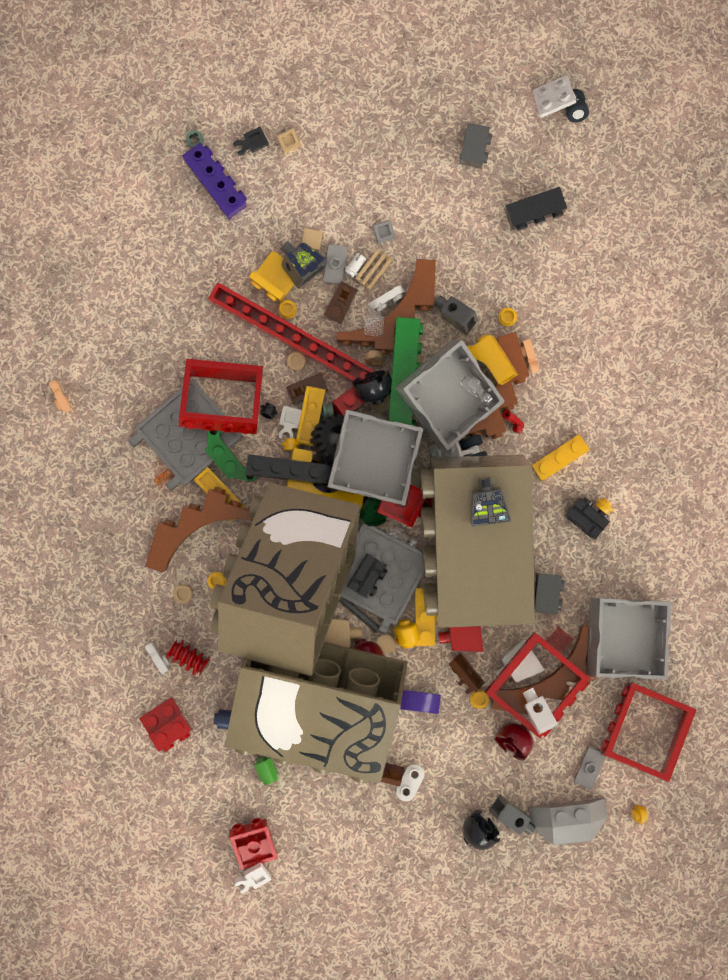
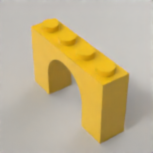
M485 334L477 340V344L467 346L476 361H481L487 365L498 384L504 385L518 375L494 336Z
M294 448L291 452L290 460L311 462L313 452ZM286 480V487L358 504L360 509L362 508L364 495L342 490L334 493H324L316 489L312 483Z

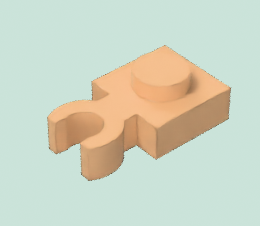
M525 340L521 343V350L528 363L529 371L533 374L539 371V367L535 359L536 356L531 340Z
M53 380L49 382L56 397L54 402L59 411L63 410L67 413L73 410L58 381Z

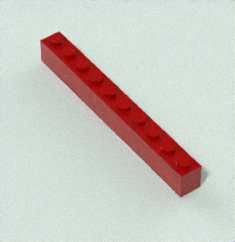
M218 282L208 298L209 302L293 350L298 351L350 382H353L358 377L362 380L365 378V374L375 371Z

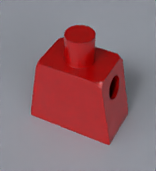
M352 387L332 402L333 412L335 415L342 414V417H344L345 410L356 412L367 402L362 401Z
M481 626L449 627V631L438 632L439 644L451 643L452 651L484 652Z

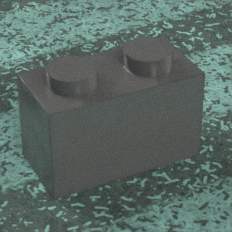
M467 123L459 164L482 168L483 163L487 164L489 152H485L486 145L491 144L492 134L489 133L490 127Z
M537 573L534 612L558 614V610L561 611L562 599H559L560 591L564 590L562 576Z

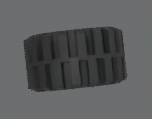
M333 414L326 417L311 432L310 444H313L311 450L316 452L314 455L316 458H321L320 462H327V465H333L336 448L330 443L329 432L334 431L340 435L344 419L342 414L335 416Z

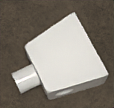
M524 638L500 658L504 666L495 671L497 676L526 642ZM531 650L510 676L514 682H519L543 672L544 668Z
M533 688L523 692L527 701L524 707L538 735L556 727L558 723L544 697L538 698ZM535 705L540 706L542 710L540 713L535 712L533 708Z

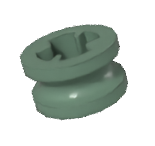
M191 130L188 132L186 142L189 147L193 148L198 144L196 142L192 144L190 138L191 136L194 137V135H198V140L203 145V136L199 131Z
M323 403L322 419L324 420L326 417L334 414L332 403H329V405Z

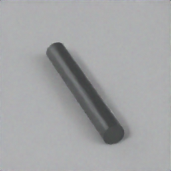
M340 597L339 602L374 632L380 628L377 623L356 605Z

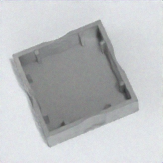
M452 339L395 387L436 446L447 451L468 434L475 424L488 417L505 402L492 382L483 374L478 362L465 343L458 339Z
M345 410L327 487L405 505L411 482L413 463L418 453L423 428Z
M590 597L587 675L610 678L636 677L641 679L668 680V635L670 631L671 602Z

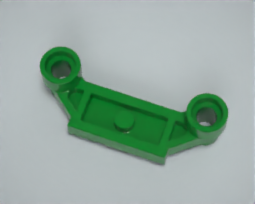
M207 431L208 447L205 448V451L228 479L237 478L248 482L257 479L258 476L248 477L246 475V467L242 465L220 438L221 431L216 433Z

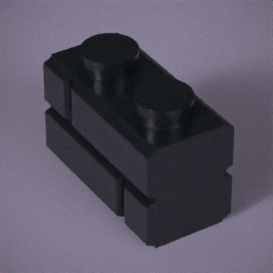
M579 497L564 516L595 540L609 524L610 521L607 520L608 515L600 509L596 511L592 507L593 503L586 497L583 499Z
M367 553L347 587L366 599L368 595L372 597L378 588L375 586L378 579L383 580L388 571L385 569L387 565Z

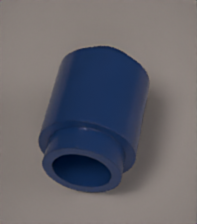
M219 709L218 713L214 714V725H217V729L228 730L232 710Z

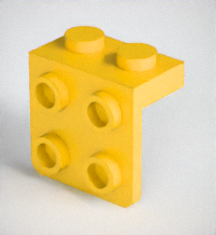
M272 251L257 272L253 271L249 279L251 281L250 284L259 291L260 289L264 290L269 299L274 302L277 300L281 303L295 284L281 265L284 258L277 252Z

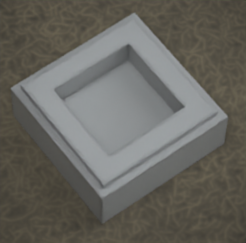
M390 220L372 225L378 244L396 239Z

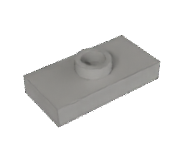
M328 244V262L325 266L323 283L339 285L343 281L347 246Z
M589 746L587 747L574 778V783L592 790L605 760V756L601 755V751Z

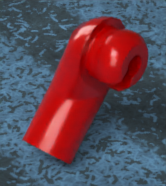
M505 410L502 417L514 425L512 431L518 434L522 433L524 423L514 413Z

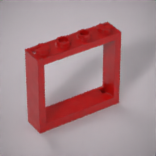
M186 358L179 412V427L204 429L206 431L216 430L226 433L237 432L246 435L257 434L263 366ZM190 377L255 382L252 418L186 412Z
M533 632L484 692L537 737L541 738L542 736L546 737L552 729L538 735L534 725L496 695V692L537 643L580 677L578 682L552 712L556 722L563 717V710L567 705L570 707L576 701V694L579 691L583 692L589 685L587 681L590 678L538 634Z
M628 683V686L625 685L624 690L621 692V696H623L621 703H618L615 707V719L609 723L607 732H609L608 737L602 741L601 755L665 782H670L697 709L635 683ZM635 691L683 711L660 772L612 752Z

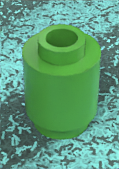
M260 756L255 759L256 763L253 765L260 782L263 781L264 785H268L278 780V772L271 757Z

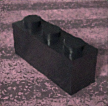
M557 187L507 204L504 210L511 230L517 229V231L528 228V224L535 223V225L546 222V218L553 217V219L563 216V212L567 210V205L561 188Z

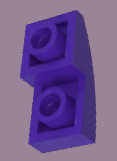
M403 690L400 709L439 714L441 695Z

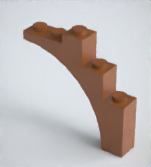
M417 259L411 286L401 303L389 315L375 324L354 331L337 332V342H340V345L343 346L360 343L359 346L370 347L371 343L375 344V350L381 351L384 355H390V352L394 351L396 317L414 318L415 308H418L419 311H430V308H434L436 260Z
M516 332L497 337L496 339L518 373L516 377L504 385L496 382L495 388L505 402L488 417L475 424L465 436L482 435L481 431H485L486 438L491 436L492 439L502 437V433L506 431L500 410L503 409L504 412L505 410L510 411L514 409V405L518 402L512 382L517 385L526 382L525 378L529 377Z
M215 487L208 490L203 510L200 509L201 506L190 503L183 506L177 526L175 525L176 522L168 519L158 522L145 567L165 572L172 556L181 543L193 532L205 525L227 519L253 521V519L249 518L250 506L249 508L242 507V503L234 500L228 502L230 494L225 493V489Z
M581 624L576 643L566 659L587 675V664L585 663L588 655L589 626ZM562 664L551 675L537 683L521 688L499 689L496 695L518 713L528 715L524 707L527 701L523 692L533 688L538 698L543 696L544 698L563 700L569 693L567 682L577 683L580 677ZM587 675L590 678L587 681L590 685V682L594 681V676ZM492 699V709L506 711ZM539 705L533 707L536 713L542 711Z

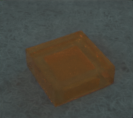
M167 469L154 478L153 481L157 486H161L175 475L170 469Z

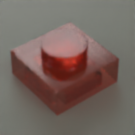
M558 626L546 642L561 654L572 642L573 638Z

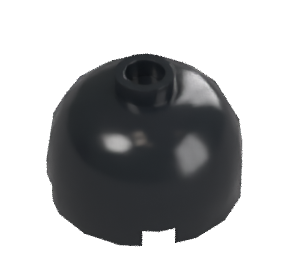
M385 370L367 373L364 379L360 380L358 377L352 382L356 395L362 401L372 402L373 405L384 402V398L391 392L392 380L389 371L385 373Z
M475 810L463 823L464 841L469 847L472 846L478 850H488L500 841V838H497L500 833L489 817L488 821H486L480 815L483 812Z

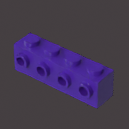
M199 142L182 155L183 160L230 220L247 207L245 202L247 198L241 190L238 192L235 189L236 183L231 176L226 177L222 172L224 170L222 164L218 160L216 162L211 157L213 153L207 145L203 146Z

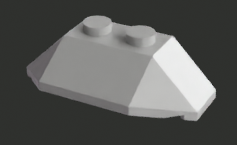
M605 798L528 807L531 818L530 822L535 825L534 830L553 845L592 841L608 818Z

